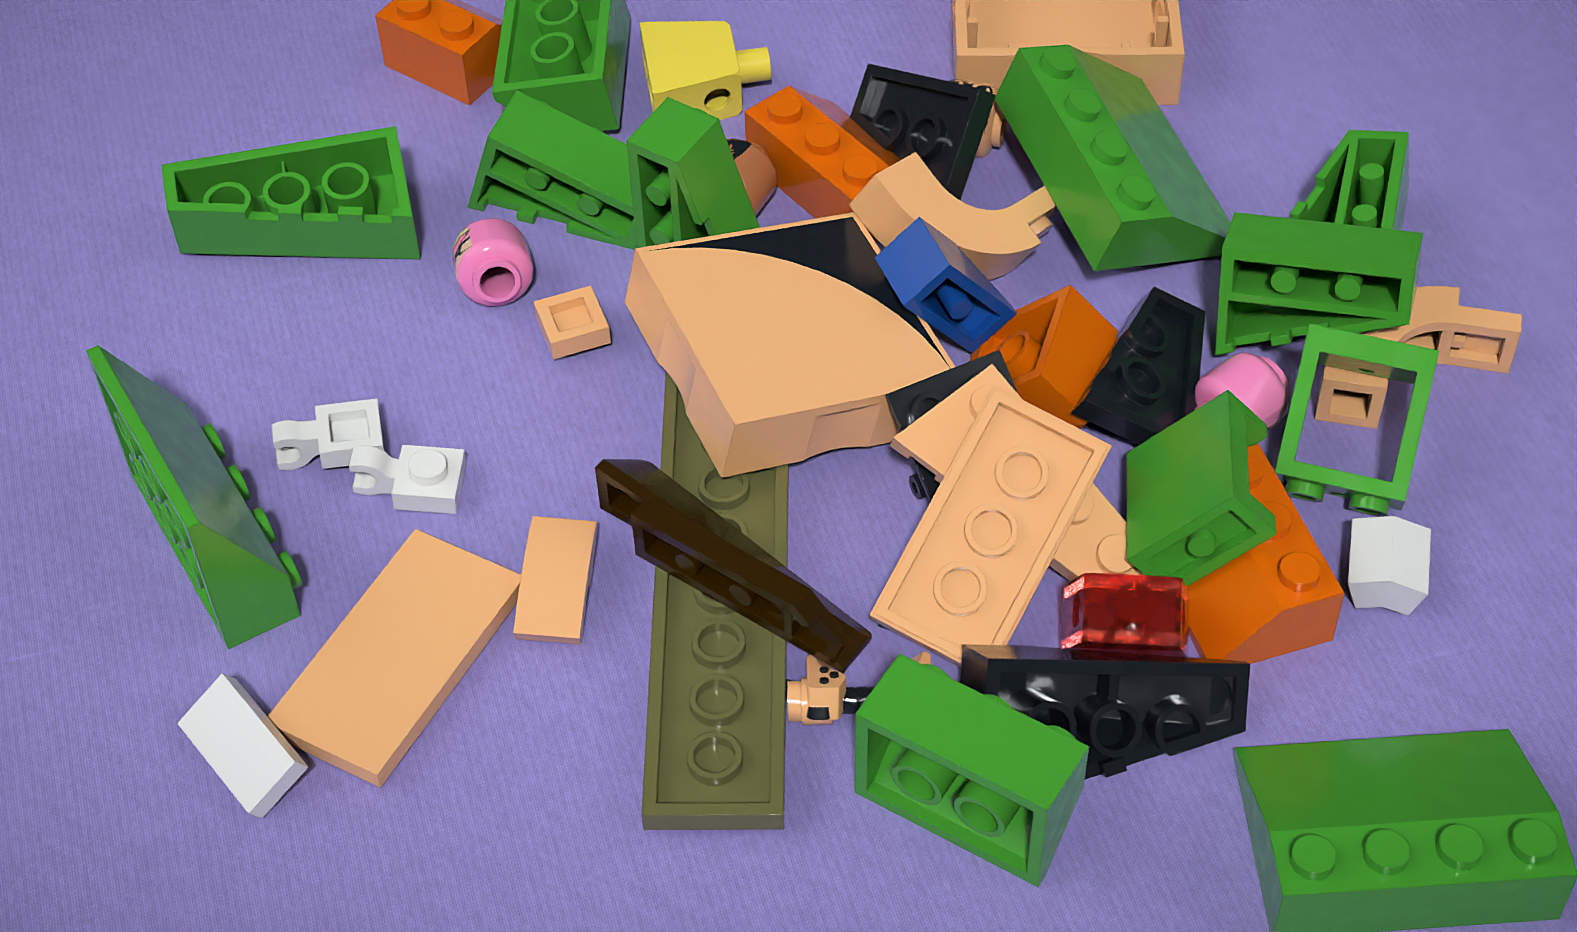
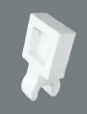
M377 398L315 406L316 420H284L271 425L273 446L276 448L277 467L280 470L301 468L318 455H320L322 469L349 466L353 447L372 446L384 451Z
M402 445L400 457L395 459L376 447H353L349 464L350 472H356L352 487L353 492L361 495L391 494L394 510L457 514L466 470L465 449Z

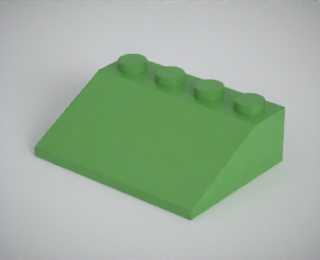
M1068 44L1018 48L996 94L995 101L1094 271L1222 256V247L1231 222L1143 80Z
M99 345L86 350L130 475L227 649L233 648L301 616L293 591L302 586L297 568L286 550L276 555L270 544L276 542V538L262 508L258 507L251 511L249 510L245 501L251 499L250 493L235 464L227 468L223 466L220 459L225 458L226 454L212 424L208 423L200 427L185 402Z
M1509 729L1234 748L1233 757L1270 932H1385L1560 919L1577 880V869L1560 812Z

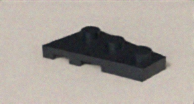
M868 63L850 118L884 149L892 151L901 160L916 152L939 183L950 194L961 200L996 95L981 88Z
M1154 286L1140 300L1071 413L1140 445L1193 412L1197 407L1195 386L1200 379L1206 311Z

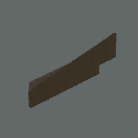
M602 459L595 467L600 508L632 526L635 555L841 673L848 669L871 641V632L653 463L641 459Z

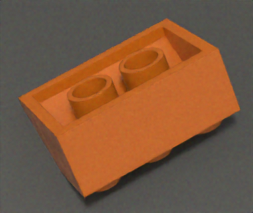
M789 85L744 111L746 141L761 146L767 152L775 166L778 179L776 186L814 218L854 212L849 206L850 202L873 176L901 160L892 151L884 149L852 120L849 114L834 102ZM870 233L875 243L878 242V240Z
M1259 444L1247 447L1250 494L1275 515L1277 535L1174 595L1169 596L1200 658L1245 661L1253 664L1329 642L1334 638L1345 593Z

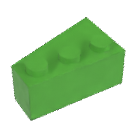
M1348 130L1316 175L1315 188L1305 202H1297L1290 212V218L1402 230L1409 189V132Z

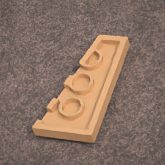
M991 364L894 436L890 446L907 459L913 457L936 475L934 479L941 484L993 385L1020 399L1022 398L996 367ZM1093 483L1049 566L1107 608L1146 576L1127 560V522Z

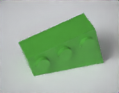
M516 90L487 136L467 208L484 212L488 204L517 211L516 218L518 221L534 224L538 217L566 223L567 233L635 250L637 244L627 145L605 134L598 128L589 126L552 108L545 102L538 101Z
M667 97L626 140L637 248L760 228L719 118L709 115L701 109L690 107Z
M1234 212L1222 247L1215 355L1232 353L1235 351L1236 346L1264 341H1271L1272 346L1289 344L1292 342L1293 337L1307 335L1309 323L1354 333L1409 325L1418 284L1423 233Z

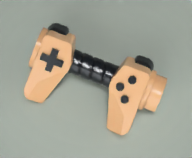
M923 651L912 660L920 664H931V655ZM809 654L806 657L807 677H801V681H787L788 722H802V725H833V721L838 720L842 714H856L875 686H870L869 688L867 686L846 687V674L833 670L831 666Z

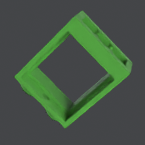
M1309 323L1275 473L1281 483L1286 485L1285 490L1287 494L1294 498L1313 502H1322L1324 493L1350 499V509L1375 516H1387L1389 508L1402 510L1407 496L1439 350ZM1317 364L1414 384L1391 482L1295 461Z

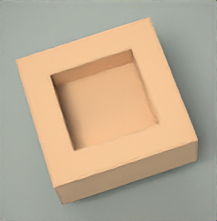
M591 285L533 301L537 322L553 360L611 343L609 325Z

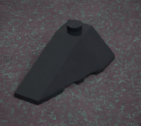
M963 644L960 683L984 695L998 696L1011 705L1014 710L1047 726L1061 727L1071 733L1077 741L1089 746L1085 773L1086 780L1098 775L1107 778L1127 771L1126 766L1162 754L1173 756L1245 732L1250 663L1234 660L1038 646Z

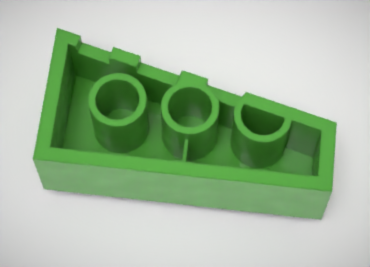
M396 126L161 164L167 213L180 253L421 260Z

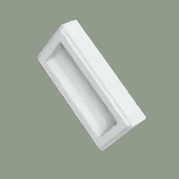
M222 673L177 723L248 814L263 818L308 768L307 764L238 680Z

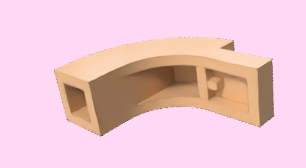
M916 152L875 174L849 204L864 226L884 247H887L920 216L951 239L988 280L1004 276L1013 271L1042 243L1039 238L1053 226L1048 217L1057 209L1045 186L1004 209L985 210L970 206L950 194L939 183Z
M1423 286L1417 287L1409 325L1359 332L1358 334L1439 350L1437 364L1509 374L1521 334L1522 314L1460 306V287ZM1324 365L1314 420L1378 429L1388 382L1391 379Z

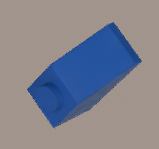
M920 216L874 257L904 307L971 353L1017 314L1013 306L951 239Z

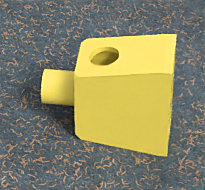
M725 21L640 23L643 66L652 113L669 97L690 107L701 109L707 114L719 118V120L738 116L743 110L741 84L771 80V63L768 48L759 47L736 50L730 24Z

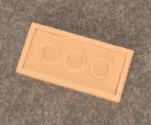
M993 385L873 607L869 619L959 667L962 664L963 644L1008 645L1112 445Z
M415 529L267 717L290 745L381 788L517 604L521 574Z

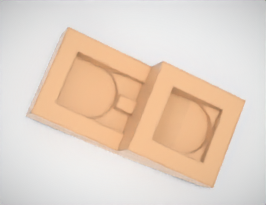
M532 516L513 634L516 639L582 645L587 593L592 581L598 528L597 521Z

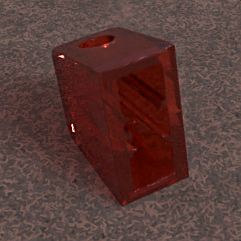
M1107 573L1081 574L1062 587L1059 648L1188 657L1190 593L1183 578Z

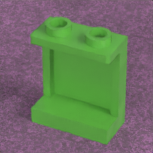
M1226 390L1127 452V560L1169 596L1174 595L1277 535L1275 515L1250 494L1247 447L1255 445L1267 437V425L1230 390Z

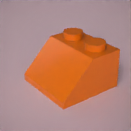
M392 0L375 15L385 66L469 106L493 85L502 19L460 0Z
M1069 285L1015 310L1017 314L972 353L969 361L1000 350L1017 393L1024 401L1080 429L1089 421L1071 412L1116 341L1118 330L1072 285Z

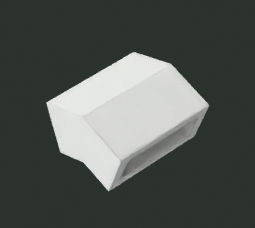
M1396 516L1352 518L1348 586L1355 608L1384 607L1408 616L1425 599L1429 589L1431 529Z

